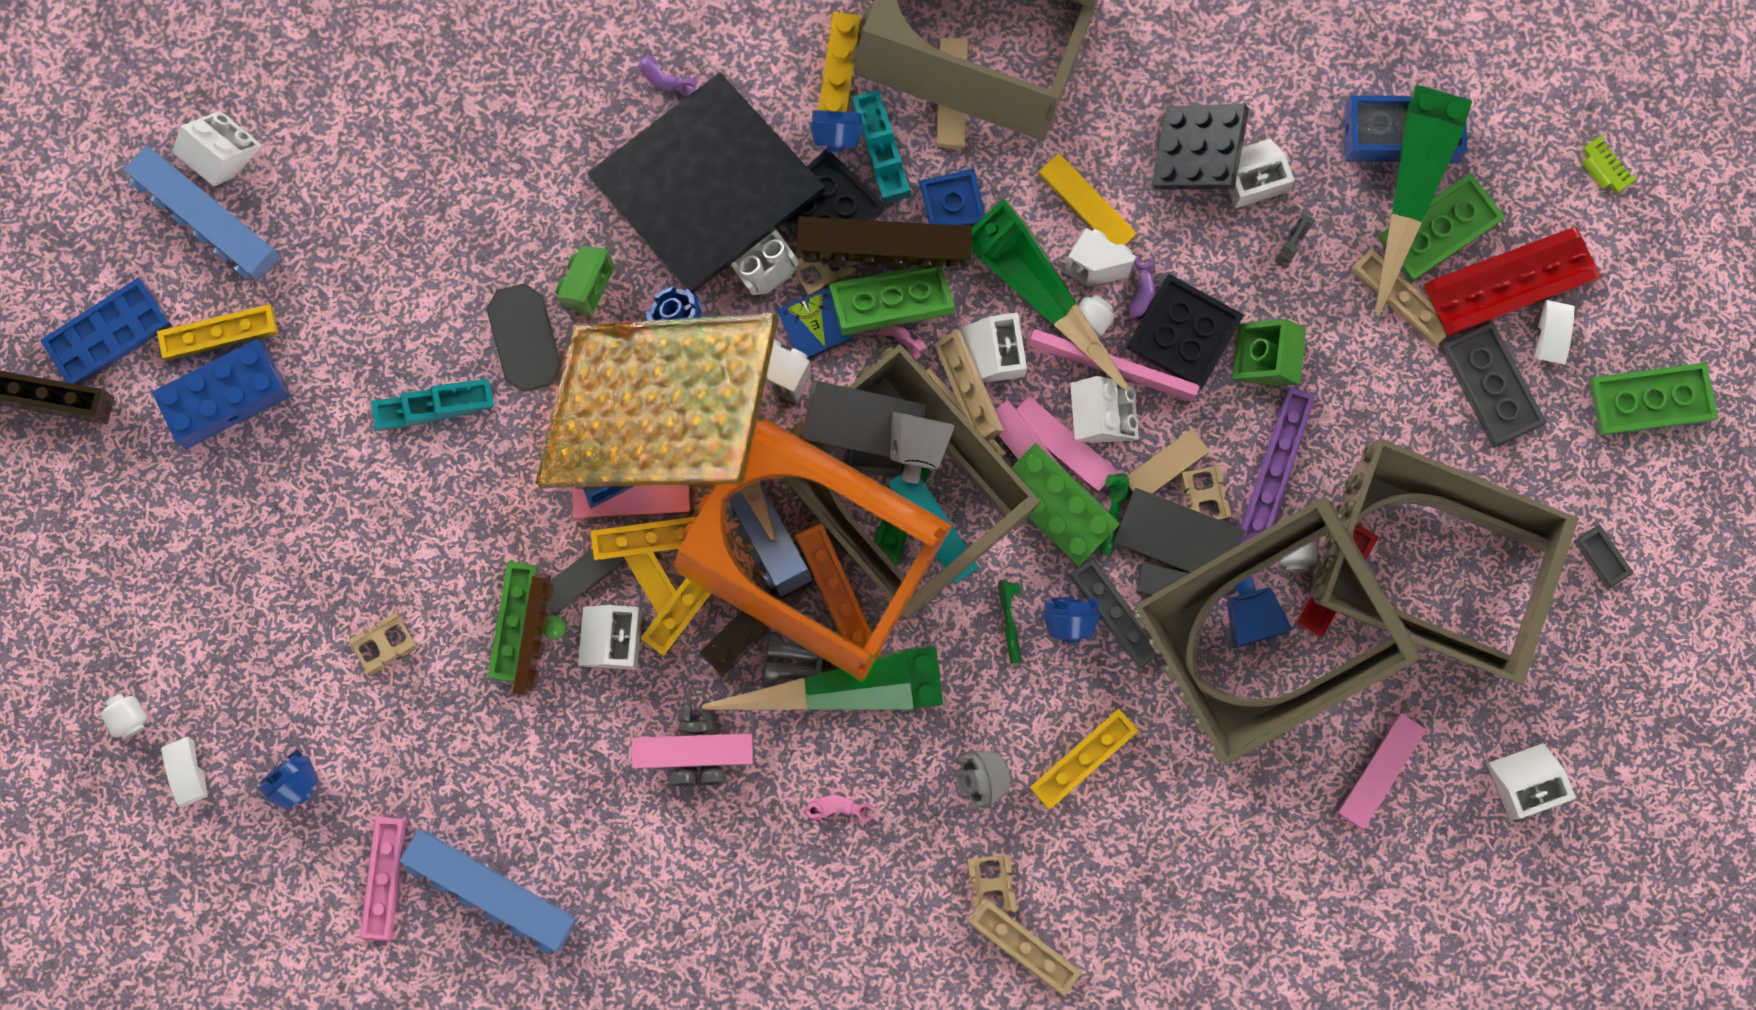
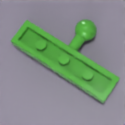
M507 562L488 672L489 679L515 682L531 579L533 575L537 574V565ZM551 616L548 619L546 629L542 630V632L549 639H559L564 635L566 625L560 617Z

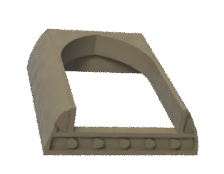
M871 0L874 2L871 10H865L861 26L864 27L859 46L855 47L851 58V63L855 64L854 75L1045 142L1099 0H1073L1083 4L1051 90L952 56L931 46L910 27L899 8L897 0Z
M899 344L894 349L889 347L878 357L880 361L872 368L870 365L864 367L857 374L856 377L858 379L850 386L845 384L843 386L926 404L924 418L953 424L954 430L945 453L1003 517L1002 520L919 591L915 590L902 613L905 618H910L917 611L921 612L925 609L927 603L1011 530H1017L1023 524L1022 521L1035 511L1041 501L902 345ZM802 421L799 422L790 432L801 438L804 423ZM805 440L830 455L831 445ZM783 477L889 600L892 601L905 576L851 516L837 493L810 480Z
M1381 438L1373 445L1367 444L1352 477L1349 476L1344 484L1343 493L1346 495L1343 503H1339L1336 508V512L1344 518L1346 522L1344 525L1352 539L1355 526L1375 509L1394 504H1418L1440 510L1545 552L1511 655L1411 616L1393 606L1406 630L1409 628L1414 643L1516 684L1524 685L1579 518ZM1328 533L1323 547L1326 548L1324 557L1319 558L1314 569V574L1317 575L1312 588L1314 602L1390 633L1332 533Z
M1325 496L1134 605L1137 610L1134 613L1137 622L1141 628H1147L1152 637L1149 639L1153 650L1157 655L1162 654L1167 663L1164 666L1166 673L1172 681L1176 680L1182 689L1179 692L1182 701L1187 708L1192 707L1197 716L1194 720L1198 729L1203 735L1207 733L1212 742L1210 745L1211 752L1216 760H1222L1224 765L1420 659L1419 649L1412 640L1414 637L1409 628L1406 630L1346 529L1344 518L1336 512L1333 504ZM1330 532L1392 635V638L1309 684L1281 696L1271 698L1236 696L1216 688L1199 674L1197 653L1200 634L1207 617L1220 599L1240 583Z

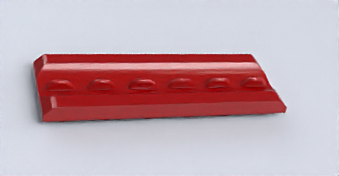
M1572 227L1435 278L1423 286L1448 337L1600 280L1602 276L1587 249L1579 228Z

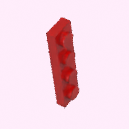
M1357 524L1353 531V540L1366 561L1379 536ZM1311 593L1294 624L1318 638H1322L1337 612L1316 604Z

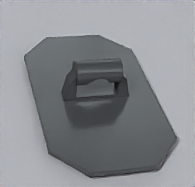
M525 283L496 290L486 310L505 380L523 392L552 385L561 368V362L543 295Z

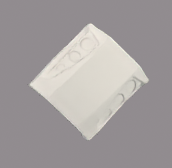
M775 230L733 262L731 267L750 293L757 295L769 293L789 279L799 261L779 232Z

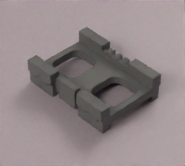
M1301 214L1297 224L1290 233L1293 237L1289 243L1286 242L1281 253L1275 259L1276 263L1287 269L1298 251V248L1293 246L1297 238L1303 241L1315 219Z

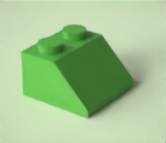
M580 246L577 254L573 253L570 257L568 274L565 279L562 278L559 281L556 294L560 305L592 318L615 269V265L608 250Z
M1288 319L1239 324L1232 379L1271 386L1300 385L1306 328Z

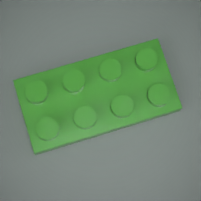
M1472 173L1432 199L1401 267V270L1411 283L1506 218ZM1389 228L1377 237L1385 249Z
M935 266L933 269L915 267L829 284V292L842 336L955 314V305L942 266Z
M1707 362L1592 377L1589 380L1600 436L1709 422L1718 419Z
M1034 443L1011 468L1041 501L1035 511L1028 517L1078 566H1081L1121 525L1038 443Z

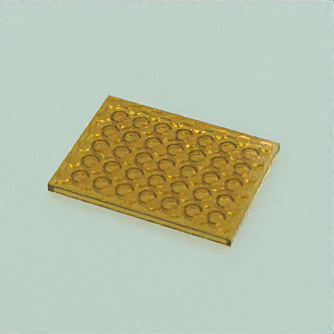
M774 313L576 325L569 346L535 484L541 488L743 484L779 318Z

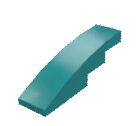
M879 90L853 96L852 102L855 112L862 114V125H865L862 136L883 203L887 204L911 197L902 160L894 140V133Z
M488 378L431 386L430 390L401 393L400 397L373 400L370 402L376 432L424 424L493 408L494 402Z
M901 473L888 482V486L892 491L950 523L921 478L919 484L901 480L903 475ZM953 526L935 555L943 569L967 550V547ZM976 562L952 581L954 585L979 569Z

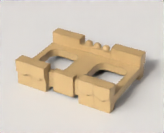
M799 258V264L795 269V273L807 296L828 288L830 283L846 281L856 276L855 270L849 261L844 268L832 272L827 263L825 265L820 261L808 263ZM809 266H815L821 278L808 285L803 280L800 272Z
M1220 465L1184 471L1179 474L1182 490L1186 491L1187 506L1190 509L1200 512L1199 504L1201 502L1214 500L1218 505L1219 516L1213 518L1218 520L1231 519L1228 500H1225L1226 496L1222 486L1223 477ZM1208 472L1211 475L1213 487L1196 490L1193 475Z
M398 612L381 620L382 624L377 623L376 627L372 626L371 629H367V632L363 631L348 640L364 666L366 673L370 676L385 668L386 662L389 663L398 658V655L404 657L418 648ZM395 625H400L406 635V640L393 647L385 633ZM374 640L380 650V655L372 661L366 662L360 652V647L368 641Z
M1010 854L968 859L969 875L973 877L971 883L974 884L972 885V889H974L972 893L975 895V897H972L974 911L983 901L985 892L1000 890L1003 893L1004 906L1001 910L1003 912L1017 911L1015 892L1011 893L1012 887L1009 873L1012 872ZM997 860L1000 867V876L993 879H982L980 863L982 861Z

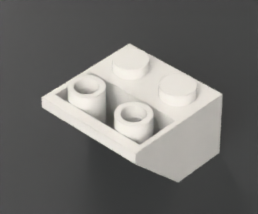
M219 111L180 126L172 153L214 187L233 179L262 145L248 132L234 123L227 115Z
M1271 139L1242 147L1235 189H1228L1235 209L1289 192L1295 180L1285 154Z
M1085 228L1068 256L1064 273L1087 287L1128 278L1136 256L1133 255L1132 250L1122 244L1116 245L1107 240L1108 238L1104 233L1095 229L1091 231Z
M1018 313L990 316L959 328L983 383L1025 377L1027 364Z
M757 336L754 340L757 354L770 392L797 405L812 375L810 360H807L808 356L797 349L789 351L780 347L781 343L772 337L766 336L763 339Z
M1101 376L1070 383L1075 440L1090 443L1139 440L1134 383L1126 382L1129 390L1123 389L1113 379Z
M618 605L583 607L578 666L637 670L642 610L639 607Z
M1544 743L1487 763L1509 820L1521 819L1576 799L1564 768Z

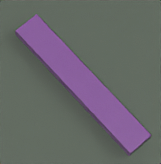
M1289 386L1286 389L1241 525V529L1246 530L1241 544L1274 525L1316 397L1313 394Z

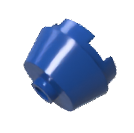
M812 110L811 122H808L814 144L816 146H827V152L844 153V147L856 148L865 125H862V114L853 112Z
M674 286L659 291L653 297L655 302L652 304L650 311H646V318L652 333L674 344L703 326L701 301L689 289H675Z
M1053 597L1052 601L1044 600V610L1042 611L1050 637L1062 639V642L1078 643L1080 639L1092 637L1101 611H1098L1097 599L1087 598V603H1083V600L1075 599V597Z
M298 749L287 756L289 761L285 760L278 767L275 766L261 780V785L257 787L264 795V800L285 810L290 809L297 802L300 805L303 804L314 793L311 789L319 781L309 756L305 757Z

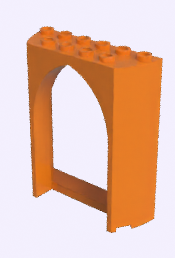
M768 419L756 420L745 433L740 444L736 442L728 454L730 459L725 470L720 469L713 480L715 487L710 496L705 495L697 509L700 513L695 522L691 521L686 526L682 537L685 539L678 549L673 565L676 566V571L681 576L863 682L953 525ZM792 477L810 480L835 491L925 543L864 649L773 597L757 586L745 574L732 552L726 530L727 503L733 495L743 488L765 479Z

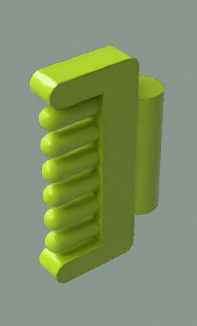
M1599 136L1582 149V153L1587 159L1581 164L1602 190L1609 186L1617 194L1636 180V176L1631 175L1628 177L1630 175L1629 171H1625L1618 176L1626 167L1621 165L1616 170H1613L1621 164V160H1616L1609 165V163L1617 158V155L1612 154L1607 159H1604L1612 153V149H1607L1600 154V152L1608 147V144H1602L1605 138Z

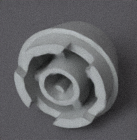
M969 750L966 755L957 758L961 763V769L956 770L958 787L961 794H968L971 800L968 805L970 808L982 807L987 809L1009 792V771L998 753Z

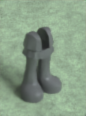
M770 631L766 651L767 658H787L815 662V668L766 660L762 687L774 686L781 679L797 680L825 672L826 662L828 661L802 646L785 642L781 634Z
M703 701V702H702V706H703L705 703H709V701ZM691 702L682 703L677 718L680 722L678 726L680 736L715 735V730H717L715 710H705L702 708V722H692ZM701 766L700 785L727 783L726 773L719 769L718 766ZM679 767L677 771L671 774L670 785L697 786L696 767Z

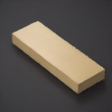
M1192 428L1127 475L1129 478L1128 489L1132 494L1135 487L1154 494L1206 456L1210 450Z

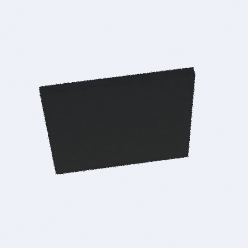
M721 72L587 172L588 177L685 289H689L692 294L826 191L825 186Z

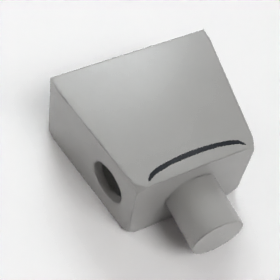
M898 412L892 413L890 458L898 463L905 464L902 481L919 484L922 467L934 470L939 468L954 430L953 424Z

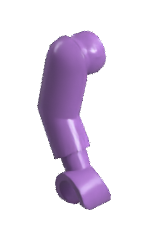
M651 55L644 56L639 62V71L657 89L672 91L679 89L680 93L685 97H688L696 90L688 88L686 85L694 87L697 85L698 80L692 77L679 80L677 77L665 75L657 66L656 59Z
M1140 256L1135 261V268L1140 272V275L1138 277L1139 289L1128 306L1129 316L1133 320H1136V317L1138 320L1143 318L1155 297L1153 277L1150 274L1153 264L1152 258H1150L1148 265H1141L1139 263Z

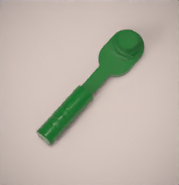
M1123 473L1109 474L1105 480L1106 485L1110 486L1109 498L1112 501L1109 513L1117 521L1120 503L1126 498L1129 487V478ZM1116 530L1101 544L1100 554L1111 556Z
M1000 580L998 582V592L1001 607L1004 610L1006 622L1004 630L1010 664L1022 662L1016 625H1013L1010 608L1011 597L1015 594H1020V585L1018 582L1012 583Z

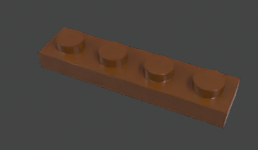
M538 573L533 575L531 579L513 693L526 695L533 688H536L538 684L539 671L536 670L537 659H541L544 650V642L541 641L542 630L546 629L549 614L545 612L547 601L551 600L554 585L550 583L551 575Z

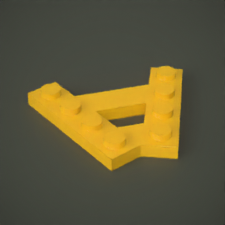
M697 516L590 531L594 561L624 557L658 614L640 639L662 656L667 653L711 595L709 591L687 578L675 590L654 554L656 552L678 550L685 539L682 537L686 526L691 521L695 522Z

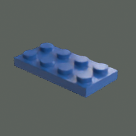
M138 277L42 338L40 342L65 381L81 385L157 336V331L168 329L172 325L143 280Z

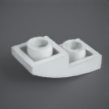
M1545 300L1537 327L1542 330L1534 358L1566 364L1574 323L1573 305Z
M187 736L161 747L167 778L177 805L184 807L208 797L204 770L197 765L194 740Z

